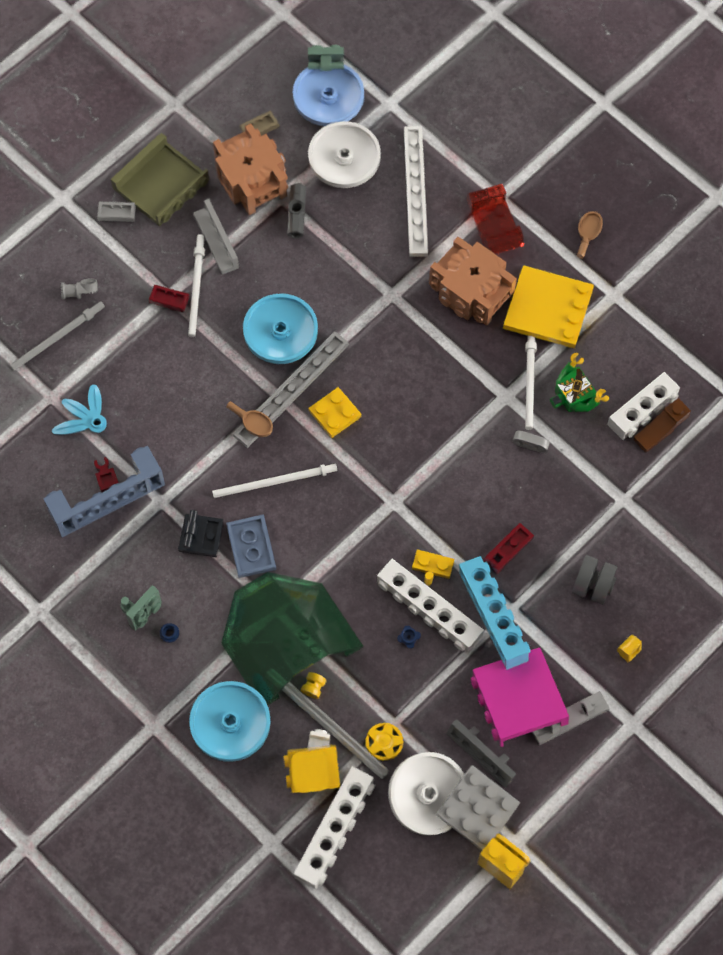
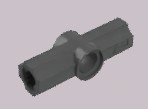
M302 183L290 185L288 236L293 239H299L304 235L306 186Z

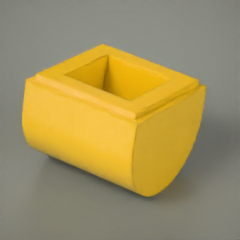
M630 635L617 648V651L623 659L630 662L641 651L642 641L634 635Z

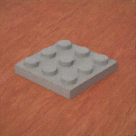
M471 765L436 813V816L483 851L490 840L495 838L497 833L502 830L520 802Z

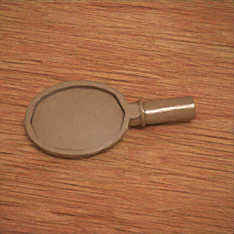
M588 212L579 221L578 231L582 241L577 254L578 258H584L589 241L595 239L602 230L603 220L597 212Z
M231 401L227 404L226 407L242 418L244 427L251 434L258 437H267L272 433V421L264 413L256 410L246 412Z

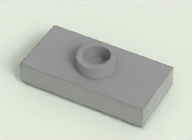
M99 202L98 221L134 222L136 205L129 202Z

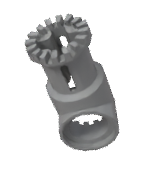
M84 279L76 284L61 283V292H63L61 293V298L77 297L81 299V293H96L98 291L97 280Z

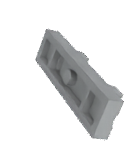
M599 691L566 708L569 715L568 725L561 727L560 723H556L533 731L532 734L540 746L608 711L610 707ZM583 705H584L585 708H586V711H587L586 714H585L583 708L581 707V706H583Z

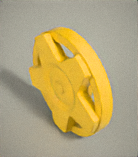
M379 723L368 731L366 748L376 759L388 761L397 757L401 752L403 736L400 730L393 724ZM380 727H383L382 731L376 730ZM393 730L398 734V736L393 735ZM369 737L374 741L371 746L369 745ZM399 746L398 750L394 753L393 748ZM383 752L385 757L379 756L377 753Z

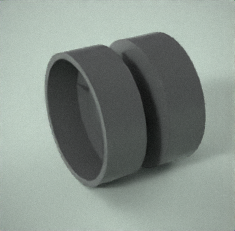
M586 555L572 593L584 598L589 589H593L591 601L604 605L606 597L611 595L617 579L614 576L618 566L605 562L601 570L598 571V559Z

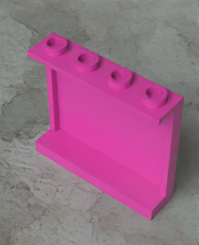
M540 647L530 650L528 662L507 670L502 660L473 669V677L470 678L474 689L477 688L479 695H477L479 704L485 707V719L488 724L491 723L493 739L499 742L500 747L503 746V741L556 723H560L561 727L569 724L568 712Z

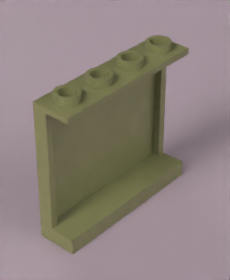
M160 133L111 178V183L115 191L130 203H135L137 209L158 226H161L171 218V215L176 210L179 211L188 199L193 198L197 190L208 183L209 173L207 169L202 171L167 143L166 136Z

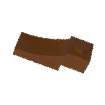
M677 398L664 408L648 426L634 436L633 440L647 453L674 432L678 425L689 418L691 410Z

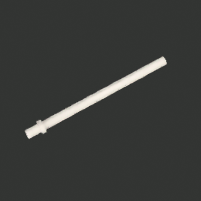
M322 464L318 468L213 490L212 492L214 498L321 474L326 476V473L337 471L336 464L327 466Z

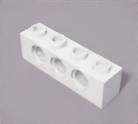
M663 372L612 414L607 425L622 440L626 437H632L638 431V427L648 424L655 413L657 415L660 414L668 402L672 403L678 398L680 387ZM655 394L662 395V398H657ZM646 405L649 409H643L641 406ZM627 417H634L635 420L630 421Z

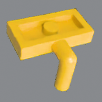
M417 549L412 570L426 573L424 583L430 586L434 575L450 579L455 559Z

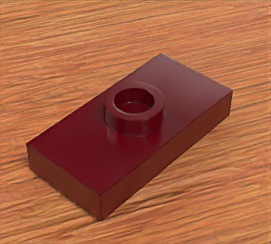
M154 284L148 301L151 304L184 313L190 295Z

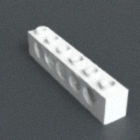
M391 559L377 575L378 586L382 590L391 592L396 601L405 603L414 615L419 614L424 618L423 621L428 626H434L438 629L439 634L443 638L451 639L455 647L460 651L465 650L469 653L483 637L484 630L394 559ZM399 580L404 584L402 586H395L393 583ZM411 592H415L419 596L417 598H411L409 597V594ZM426 604H431L434 608L432 610H426L424 606ZM446 616L449 618V621L441 622L439 618ZM456 628H462L465 632L463 634H457L454 630Z
M353 766L351 767L294 872L295 879L314 889L318 885H323L327 877L325 872L328 866L332 867L336 861L337 856H335L337 849H342L346 842L345 834L348 830L352 831L356 823L354 818L357 812L361 813L366 804L363 802L366 795L370 796L375 788L373 784L374 777ZM352 789H358L361 794L353 797L349 792ZM344 806L351 809V812L347 815L340 812V809ZM334 824H338L342 827V829L337 833H334L330 830L331 826ZM329 842L332 847L330 850L324 851L320 847L321 844ZM314 860H319L322 862V866L314 869L311 867V863Z

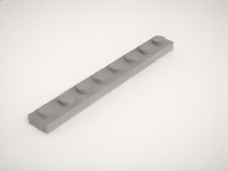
M334 331L256 411L267 415L273 423L349 346V342ZM243 424L233 433L234 438L246 448L258 438V436L248 432Z

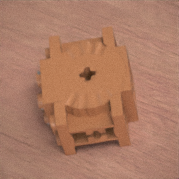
M248 124L245 126V132L224 142H221L220 139L213 141L217 178L234 205L241 202L247 213L251 215L255 213V207L278 196L280 199L287 197L288 185L286 180L288 177L285 173V158L282 153L277 152L274 140L269 139L267 134L261 136L257 128L255 129L252 124Z
M458 236L453 241L451 249L438 263L434 262L430 266L429 284L433 290L439 291L440 302L445 307L449 306L453 309L456 315L461 318L464 317L466 320L473 316L477 322L487 326L491 322L492 316L503 303L513 297L517 278L506 271V262L479 242L471 246Z

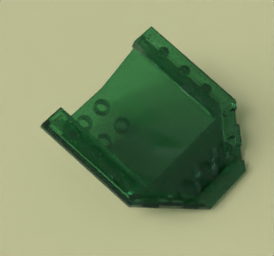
M271 572L263 574L234 592L221 642L247 685L253 687L262 695L267 706L279 699L278 693L295 675L321 659L344 652L346 657L363 648L362 643L322 583Z

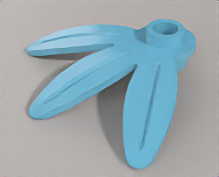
M93 384L89 388L88 404L90 410L75 400H62L64 407L82 420L63 422L54 427L52 433L66 435L81 432L88 428L94 433H100L105 430L107 422L100 415L102 399L97 385ZM95 421L101 422L99 425L93 424Z

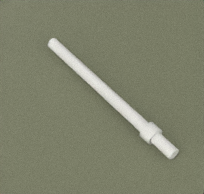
M201 234L197 235L196 247L194 248L195 264L188 330L189 337L196 336L202 258L205 256V248H203L204 235Z
M528 336L525 344V351L527 352L525 429L532 430L534 358L537 351V343L535 342V337Z

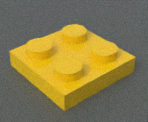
M339 387L308 408L311 415L331 438L362 417V414Z

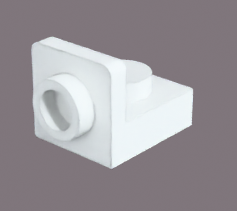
M320 729L310 731L308 748L328 746L330 744V734H327L326 731Z

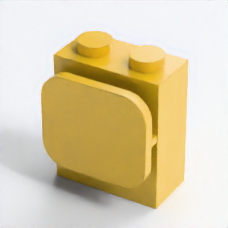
M336 745L287 750L288 755L284 756L285 768H289L290 776H286L287 788H291L292 793L340 788Z
M497 833L495 838H492L480 853L478 865L508 889H511L523 874L524 868L530 862V858L512 842Z

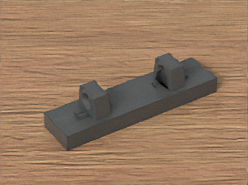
M456 719L446 734L506 788L516 775L506 765L510 758L504 753L500 757L495 755L477 738V734L480 731L475 726L468 730Z

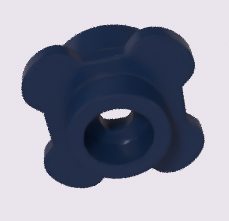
M405 626L401 635H398L397 640L399 643L407 645V648L412 649L415 646L414 643L420 639L421 634L410 626Z

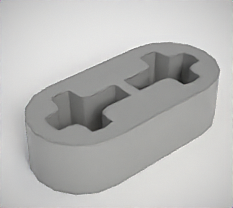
M516 431L512 440L514 444L540 453H546L550 441L546 438L524 431Z

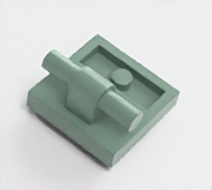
M313 45L308 47V69H321V71L344 69V47L339 45H330L329 47Z
M152 585L135 604L127 597H123L120 606L122 612L127 617L130 627L136 631L147 623L148 617L152 613H156L160 609L162 601L158 589Z

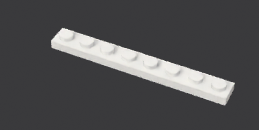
M404 126L409 257L428 256L422 126Z

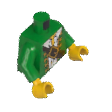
M579 353L571 355V362H568L556 380V396L550 398V403L555 409L564 405L568 412H589L598 406L600 401L607 402L609 400L607 395L602 398V394L606 390L599 389L596 392L580 367L576 368L577 364L580 365L584 362L582 357L576 362L575 358Z

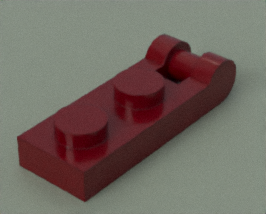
M519 523L486 555L483 562H487L493 568V571L499 574L534 538V535ZM497 555L501 558L499 562L494 559Z

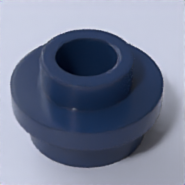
M164 624L160 629V637L164 642L172 643L178 639L179 629L175 624ZM172 631L173 635L167 636L166 633Z

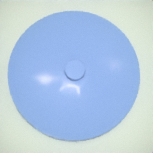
M344 65V69H332V71L308 69L307 67L299 74L294 83L293 100L300 115L311 123L327 126L336 122H348L357 115L363 105L364 86L359 75L347 65Z

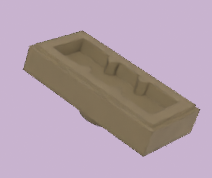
M271 111L239 125V129L243 133L245 132V126L252 124L255 129L257 128L260 131L261 136L279 128V123Z

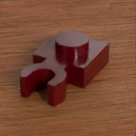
M104 457L105 464L103 466L98 465L97 460L94 461L95 468L99 471L95 475L102 493L109 490L112 485L119 483L114 468L109 469L110 464L107 457Z

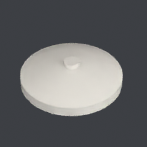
M353 122L332 123L320 129L312 138L308 150L309 164L313 173L322 182L338 188L355 187L368 181L377 171L380 163V146L374 134L360 124Z
M433 752L419 753L404 760L394 771L389 784V802L398 821L410 831L422 835H435L450 830L452 827L436 816V813L463 777L464 773L461 768L447 756Z

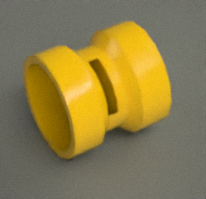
M308 672L307 682L302 686L301 692L308 697L319 699L320 689L325 685L326 679L319 674Z

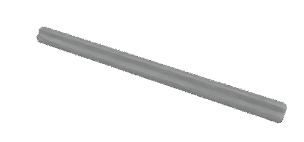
M271 668L267 672L266 676L376 775L381 779L387 776L389 770L276 669Z

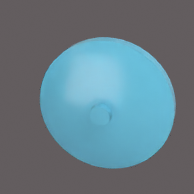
M273 294L258 300L251 306L244 318L243 334L248 348L258 358L269 363L286 364L301 359L313 348L318 335V322L312 308L302 299L289 294Z
M235 681L221 682L207 688L194 702L190 713V729L195 743L205 754L221 761H238L251 756L264 744L270 730V712L262 695L253 687Z

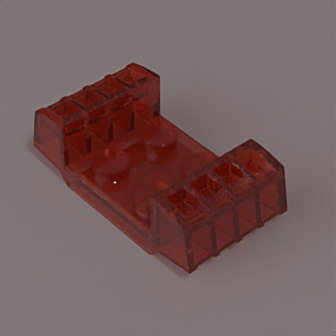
M503 184L470 192L466 197L482 243L494 254L524 246L520 225H515L506 202L507 193Z

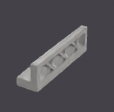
M207 199L204 200L205 208L193 212L223 275L239 268L238 257L210 200Z

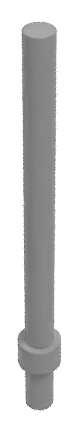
M100 301L92 308L85 309L82 315L10 364L11 368L15 371L86 320L89 321L94 318V315L105 307L104 304Z

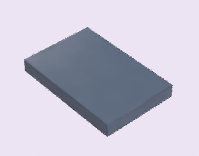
M264 514L226 523L238 578L276 570Z

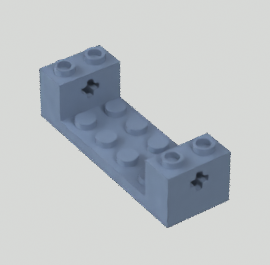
M148 446L144 448L139 447L130 454L137 475H131L126 481L112 485L109 490L103 493L98 492L94 494L91 499L85 502H78L73 508L69 506L61 490L52 491L43 498L48 512L62 537L165 485L162 470Z

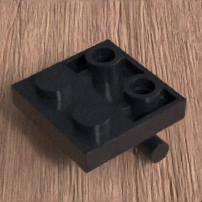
M190 510V514L185 513L178 551L217 558L224 520L197 515L198 511Z

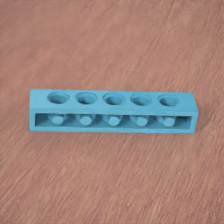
M481 556L459 564V574L507 670L528 662L531 651L528 643L523 642L521 638L522 632L518 625L515 626L513 622L514 616L510 609L507 610L505 606L506 600L502 593L499 594L497 590L498 584L494 577L491 578L489 574L490 568L488 563L483 562ZM489 594V595H491V596H490V597H485V596H483V595ZM493 610H498L499 612H498V613H493V612H491V611H493ZM501 626H506L507 628H506V629H500L499 627H501ZM513 642V643H515V645H512V646H511V645H508L507 643Z

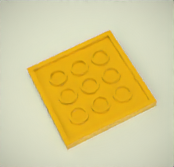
M523 265L503 329L575 349L594 285Z

